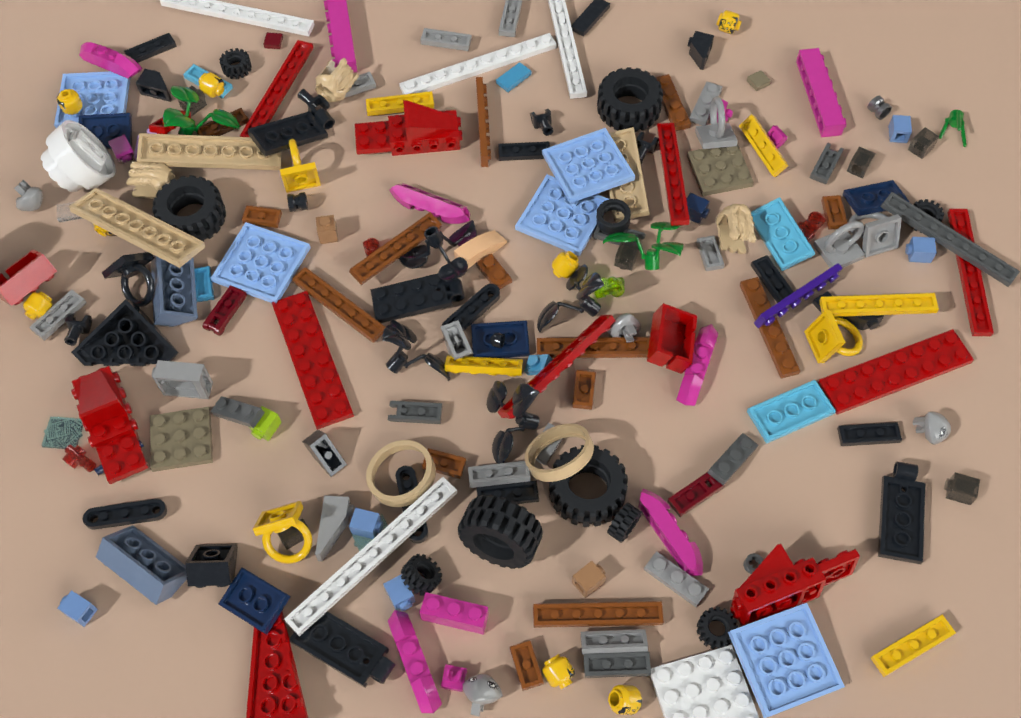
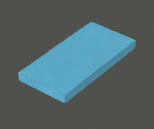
M780 197L751 211L754 227L781 271L815 255V251Z
M816 380L747 409L748 415L766 444L827 418L836 412Z

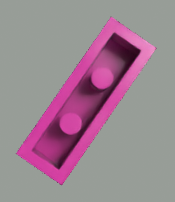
M425 592L420 616L423 621L484 635L489 610L487 606Z

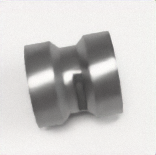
M880 95L873 98L867 106L871 112L875 113L879 120L885 118L892 110V106L885 103Z

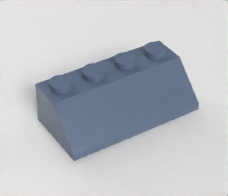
M154 255L155 258L151 261V274L155 284V292L152 298L154 325L174 327L197 320L194 259H190L179 268Z
M133 525L102 538L96 558L155 605L171 598L187 580L186 566Z

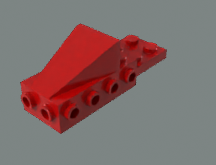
M403 100L404 115L388 116V121L355 124L357 155L392 152V156L460 150V140H463L462 130H458V127H461V118L457 117L456 110L439 111L408 100Z
M110 366L100 368L93 373L73 380L74 389H71L75 400L79 401V404L76 406L79 411V418L82 420L86 432L89 431L90 436L87 437L89 444L92 448H96L106 479L109 484H113L149 467L138 440L139 437L136 431L139 429L138 425L130 415L133 412L130 404L125 401L127 397L125 390L119 385L121 382L120 376L117 371L113 372Z
M780 543L775 546L739 588L735 589L730 611L734 619H738L741 626L819 598L824 586L853 574L860 555L856 549L849 552L845 550L840 552L835 558L830 560L825 558L818 562V564L812 557L808 560L800 559L793 565Z

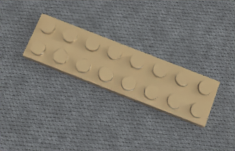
M139 133L137 162H148L150 164L164 163L168 167L280 170L281 152L264 156L250 137Z
M97 188L69 206L70 212L179 268L205 248L203 241Z

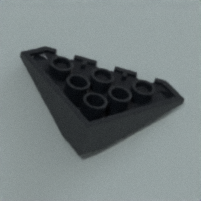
M125 299L71 353L84 366H93V364H103V366H120V364L146 366V364H157L158 360L171 361L179 352L134 301Z

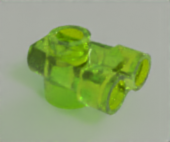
M623 277L601 278L605 286L596 290L595 296L599 299L609 294H612L614 297L623 295L625 292Z

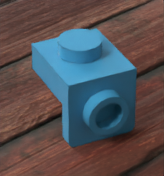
M549 354L529 355L524 372L527 375H537L553 359Z

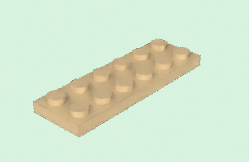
M634 127L611 132L609 134L635 174V180L609 189L610 199L624 201L631 210L630 219L650 215ZM612 210L615 223L621 222L624 219V214L620 211Z

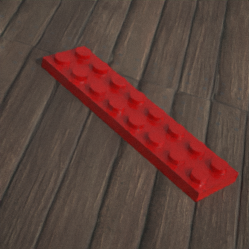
M304 291L280 299L277 303L271 302L316 429L318 430L354 417L308 292Z
M954 329L821 378L818 384L838 415L969 365L974 359Z

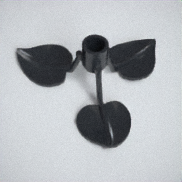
M471 220L454 232L449 239L441 231L439 232L437 227H429L424 232L427 246H416L399 258V261L405 267L415 269L428 261L427 256L431 254L430 246L435 249L439 248L448 263L440 268L438 272L440 279L443 281L456 280L467 272L468 264L461 257L450 261L442 248L443 239L453 247L457 245L460 247L472 238L477 237L475 223Z
M583 264L568 279L566 288L569 291L575 287L579 290L576 298L580 300V308L562 302H550L538 317V331L541 333V330L557 315L559 306L574 309L580 313L585 311L590 316H595L600 311L601 305L588 295L605 286L600 275L596 272L591 274L583 282L581 288L580 283L586 278L588 267L586 264Z
M392 320L390 325L386 326L383 331L382 341L391 342L399 346L397 352L386 363L390 371L397 374L403 366L408 368L409 365L424 359L429 366L445 376L448 381L450 380L449 372L445 371V363L432 353L422 354L407 362L408 356L402 350L411 349L410 342L415 343L417 341L416 335L407 326L395 320Z
M495 381L488 394L486 405L491 413H496L500 406L503 407L505 405L503 401L507 396V389L503 382ZM520 384L512 398L514 404L512 406L513 415L516 417L515 421L519 427L508 428L505 432L500 430L494 438L492 453L497 464L504 463L512 450L514 439L510 432H524L525 428L536 430L539 425V416L528 413L526 410L540 392L528 384Z

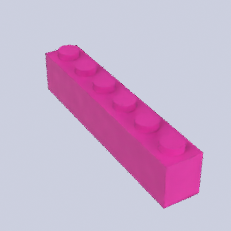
M325 0V11L328 10V12H325L327 22H330L327 24L328 33L332 34L329 35L330 45H333L330 49L332 57H335V59H332L335 62L334 67H337L340 60L345 58L347 65L352 67L351 70H354L353 73H358L347 1Z
M819 48L799 50L796 63L821 138L840 136L846 127V119L843 118L841 105L838 104L837 93L833 90V82L829 78L828 68L825 67L824 56L820 53Z

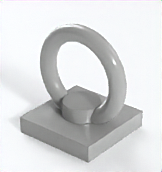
M716 96L712 99L710 106L711 125L696 126L695 129L702 149L737 146L738 140L730 124L725 123L723 101L720 97Z
M880 212L862 216L855 214L849 219L848 223L865 218L878 219L864 224V232L861 238H863L862 251L865 253V258L899 247L902 218L898 214L889 217ZM857 228L850 230V232L854 234Z
M860 221L849 222L835 230L832 234L814 241L813 246L830 268L837 263L844 268L864 259L865 253L856 243L864 232V224ZM857 228L851 236L848 231Z

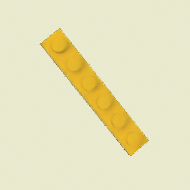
M935 293L821 297L819 300L821 313L825 310H831L834 317L937 313L939 310Z

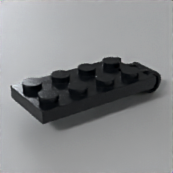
M320 108L316 111L315 115L308 111L249 128L248 135L263 155L268 156L290 149V139H294L298 147L328 138L326 130L333 127L335 120L325 108Z
M438 273L370 289L375 319L380 323L451 307L452 301L459 302L465 298L460 279L443 281Z
M896 461L893 477H882L878 557L920 565L923 562L925 483L916 481L918 465Z
M328 611L301 636L294 632L289 639L295 646L364 688L368 685L366 681L369 677L380 684H384L395 667V663L383 656L384 653L387 654L389 652L386 646ZM368 659L369 663L364 664V661Z

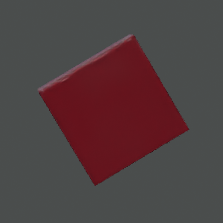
M267 32L263 43L264 48L280 49L283 34Z

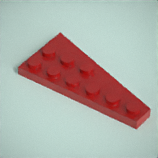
M283 611L268 634L254 627L246 718H308Z

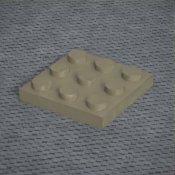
M738 143L737 146L698 149L687 152L688 161L702 196L753 187V179Z
M209 407L150 415V466L152 472L213 463L211 410Z

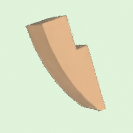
M495 230L483 233L455 249L454 258H464L469 269L480 259L495 253L507 243V240Z

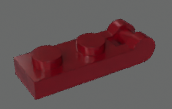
M230 285L205 319L202 326L203 329L207 331L212 330L214 334L221 336L226 325L246 299V292Z
M706 472L668 498L667 502L681 517L713 494L721 491L725 485L723 486ZM706 482H709L712 486L708 487Z

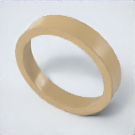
M578 424L557 425L542 432L530 443L525 452V463L534 478L544 482L560 481L576 474L586 466L593 455L594 444L588 431L583 426ZM567 437H578L585 440V445L581 452L567 464L547 470L535 468L538 455L549 444Z
M411 440L395 441L381 448L371 459L367 468L366 481L370 491L382 504L390 507H404L413 504L432 487L436 476V466L428 450L420 443ZM402 450L421 452L426 460V471L421 482L413 490L402 495L389 496L376 489L374 480L377 469L387 457Z

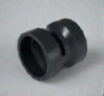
M301 192L298 195L287 194L290 212L297 209L308 210L305 192Z

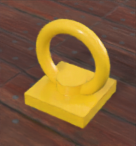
M290 139L289 147L294 166L280 169L286 193L321 186L315 162L302 164L296 141Z
M825 310L804 331L818 364L825 363L835 352L843 356H855L863 347V339L859 330L848 320L834 317L831 310ZM838 325L845 327L853 335L855 340L853 348L847 349L842 347L846 342Z
M301 501L263 511L253 527L255 536L262 535V543L266 553L280 563L291 564L299 562L311 550V532L302 521L298 520L303 510ZM293 526L302 533L304 545L294 555H283L273 548L271 534L272 532H283Z

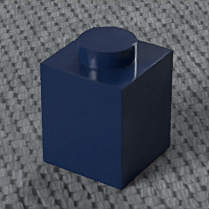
M690 192L686 198L689 218L691 221L700 224L702 219H706L709 215L710 209L708 206L710 201Z

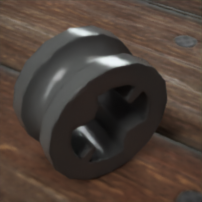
M755 553L748 555L743 564L744 569L750 574L756 569L752 568L753 565H749L752 559L756 560L755 563L758 562L759 565L763 561V558Z

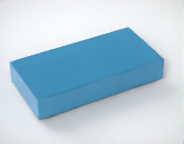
M519 62L496 79V84L506 92H509L531 75V70Z
M210 266L195 268L197 302L214 300Z

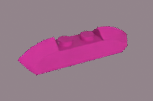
M91 42L81 45L79 56L84 61L129 79L143 69L131 57L105 46Z
M405 183L397 184L389 189L392 196L407 209L411 210L415 206L414 209L429 211L435 217L441 216L442 222L449 224H460L470 220V212L467 206Z
M712 324L700 328L695 341L692 364L685 371L676 399L684 405H696L718 337V332Z
M642 489L638 508L642 511L678 566L691 576L702 575V556L695 541H688V535L683 529L680 530L675 516L672 513H668L671 507L665 500L651 491Z
M394 610L388 619V624L421 713H434L442 705L411 620L408 613Z

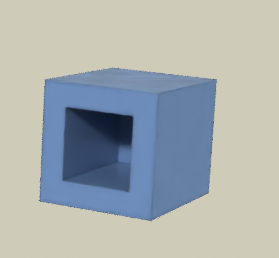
M892 116L888 126L890 142H908L912 133L911 116Z
M912 237L905 248L909 262L931 263L937 253L935 238Z
M355 508L349 528L354 535L374 539L377 533L379 534L382 531L383 522L379 513Z
M401 575L383 585L395 610L405 611L412 607V603L416 601L412 591L408 589L409 585H404L405 579H401Z
M72 590L62 598L57 608L83 627L98 610L92 603Z

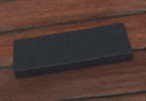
M593 0L571 25L572 31L585 36L610 8V3L604 0Z
M166 33L124 52L125 55L139 63L177 46L170 33Z
M550 142L498 144L499 161L544 159L542 150L549 148Z
M767 255L751 262V267L777 303L793 293L791 287Z
M898 422L840 425L837 428L841 446L890 444L902 441Z
M537 480L476 487L477 497L481 495H495L496 497H504L506 500L517 502V504L539 502Z

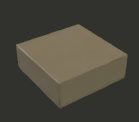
M761 70L747 77V82L756 91L770 85L771 82Z

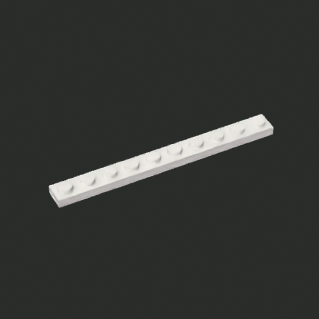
M160 0L161 6L304 36H310L315 26L314 20L217 0Z
M548 0L570 99L587 97V90L565 0Z
M548 33L401 82L399 87L403 95L429 92L556 49V42L551 34Z
M444 477L438 480L284 618L287 624L298 636H301L457 494V489Z

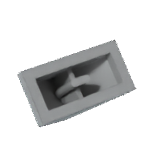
M459 320L441 326L448 353L454 360L473 354Z

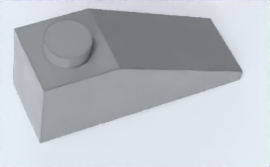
M324 495L315 552L318 561L323 562L349 524V518L353 516L354 505L351 504L349 497Z

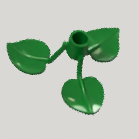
M171 87L170 91L174 97L187 101L186 114L183 115L177 109L167 108L163 114L165 127L177 126L180 127L179 135H192L194 131H198L199 127L212 117V120L219 124L240 130L237 119L231 113L221 109H215L213 113H209L196 126L195 121L188 116L191 102L198 103L199 101L198 94L187 87Z
M655 222L650 225L651 228L658 229L656 244L651 245L653 249H648L645 254L639 238L635 237V234L618 232L608 235L603 240V244L609 241H635L640 250L641 259H645L646 270L659 269L660 250L681 256L684 248L683 243H660L663 230H675L681 226H671L670 222Z

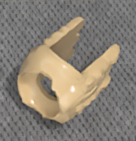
M345 58L340 60L337 67H334L335 62L332 59L329 60L322 72L315 78L317 94L322 95L328 102L342 101L359 77L358 73H353L352 67L347 65Z
M132 162L130 164L132 169L128 171L130 178L127 179L126 184L136 186L134 188L135 191L132 192L133 197L154 199L157 198L156 193L158 190H162V186L165 183L169 184L170 180L175 178V175L172 173V169L164 163Z
M732 204L725 207L718 214L716 225L719 233L720 249L722 251L728 249L731 253L737 251L738 254H745L746 247L744 241L756 242L753 217L749 208L744 204Z

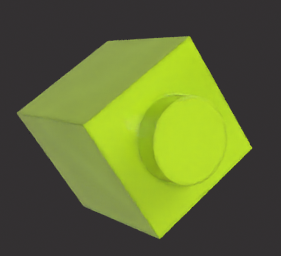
M261 406L260 408L265 413L254 428L250 427L251 434L259 440L263 438L269 441L282 422L277 413Z

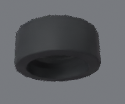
M609 199L599 205L596 215L597 225L604 233L624 232L630 225L631 210L624 201ZM610 210H617L624 214V219L618 223H609L603 219V214Z

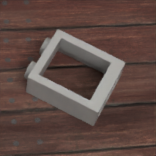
M158 360L156 367L152 370V378L165 396L209 399L213 381L204 364Z

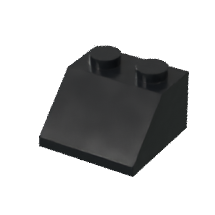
M237 544L196 545L185 563L188 586L203 588L206 586L226 587L231 585L235 577Z

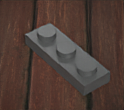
M223 396L220 397L210 411L216 417L251 428L256 426L265 413L259 407Z
M742 433L707 473L724 486L757 449L758 444Z
M649 652L583 655L585 678L651 676Z

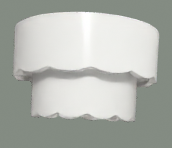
M66 120L48 135L46 139L48 149L42 153L40 159L43 161V168L48 171L50 178L56 181L61 188L67 189L69 192H77L83 187L91 190L98 188L115 175L116 168L110 153L102 142L83 125L72 120Z

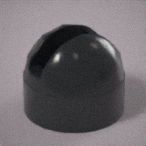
M494 333L490 337V344L495 348L502 349L505 344V334Z

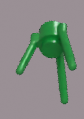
M961 110L950 112L949 117L945 119V124L938 138H942L948 124H950L951 127L957 128L958 131L961 130L963 147H966L964 113Z

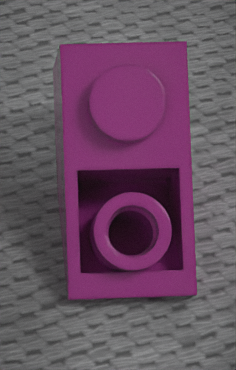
M125 135L108 141L118 163L122 161L124 164L133 160L134 151Z

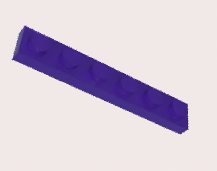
M839 263L835 264L760 314L754 324L758 329L763 325L769 326L776 320L775 317L779 316L781 318L789 311L790 307L794 309L802 302V299L808 300L813 296L815 290L819 292L827 286V282L833 283L840 277L838 273L843 268Z

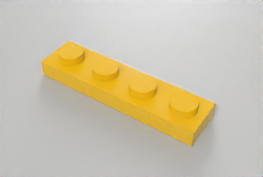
M430 91L366 99L367 115L375 116L404 112L403 100L434 109L433 93Z
M751 114L739 125L772 176L776 177L789 166L754 115Z
M447 355L445 361V371L451 373L463 372L474 375L480 373L492 376H522L523 360L465 356L454 360L452 356Z
M942 614L873 655L870 659L882 676L885 677L952 637L956 632Z

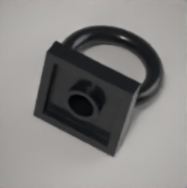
M149 252L123 255L102 272L105 279L121 277V289L124 297L127 300L134 301L138 307L148 305L154 296V279L150 271L145 267L155 258ZM141 272L147 283V292L143 299L138 300L130 292L128 280L130 277Z

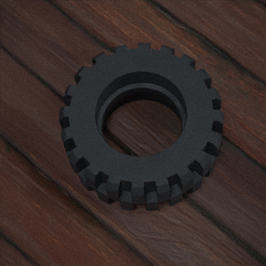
M627 67L626 69H617L616 72L612 71L603 78L599 85L598 114L602 121H606V125L614 127V130L619 131L634 127L635 132H638L640 129L643 131L648 126H652L659 118L663 99L662 86L656 77L651 76L646 70L641 71L640 68L631 69V67ZM632 96L640 99L642 102L628 104L621 102L618 98Z
M189 175V177L181 176L177 180L174 178L170 180L169 184L165 183L162 186V190H158L156 193L157 198L153 199L152 212L155 218L203 242L207 238L211 239L214 233L217 234L221 229L220 226H223L225 222V205L218 188L210 180L206 181V178L200 176L198 178L194 175ZM191 204L203 205L198 212L192 215L177 216V213L185 206Z
M581 445L580 449H577L576 446L570 448V453H562L560 460L556 459L553 469L573 460L581 452L584 445ZM594 445L593 455L584 468L566 479L549 482V497L551 502L554 503L553 507L556 512L561 511V517L565 520L571 519V524L577 525L579 522L583 523V527H589V524L594 523L595 527L600 526L601 521L604 520L605 523L611 521L612 515L616 516L620 508L623 507L628 488V476L625 474L624 465L622 463L619 464V458L616 455L611 456L609 450L604 449L602 451L599 449V446ZM593 473L605 481L607 491L598 498L584 499L571 491L569 481L578 474Z
M481 495L472 499L458 526L459 538L463 541V545L470 549V552L477 554L479 558L485 559L491 564H497L504 568L509 567L510 569L523 568L531 563L543 535L542 526L539 520H536L533 513H529L525 507L519 506L517 502L506 500L504 497H496L495 495Z

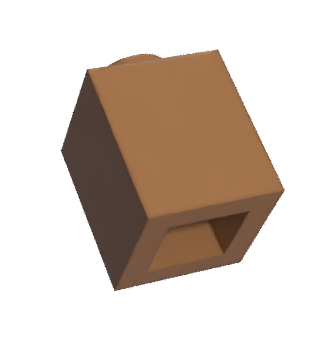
M334 215L316 217L320 244L338 242Z
M590 561L572 576V583L587 598L605 583L606 573L599 564L596 565L593 561Z

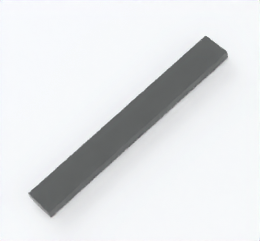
M893 192L890 193L881 205V208L893 215L898 214L902 221L924 235L935 238L937 243L1007 287L1011 285L1020 272Z

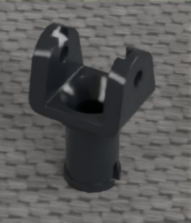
M302 89L297 95L299 99L308 105V111L313 115L317 111L315 108L319 105L326 110L330 107V104L322 95L313 97L305 89Z
M549 108L545 109V114L536 115L535 112L530 113L535 129L541 128L546 136L553 133L551 111Z
M642 131L637 137L641 164L647 152L653 153L659 141L658 137H654L651 143L644 141V132Z
M74 314L67 316L65 322L69 331L64 339L65 343L74 346L81 333L88 334L92 325V317L90 315H85L82 321H76Z

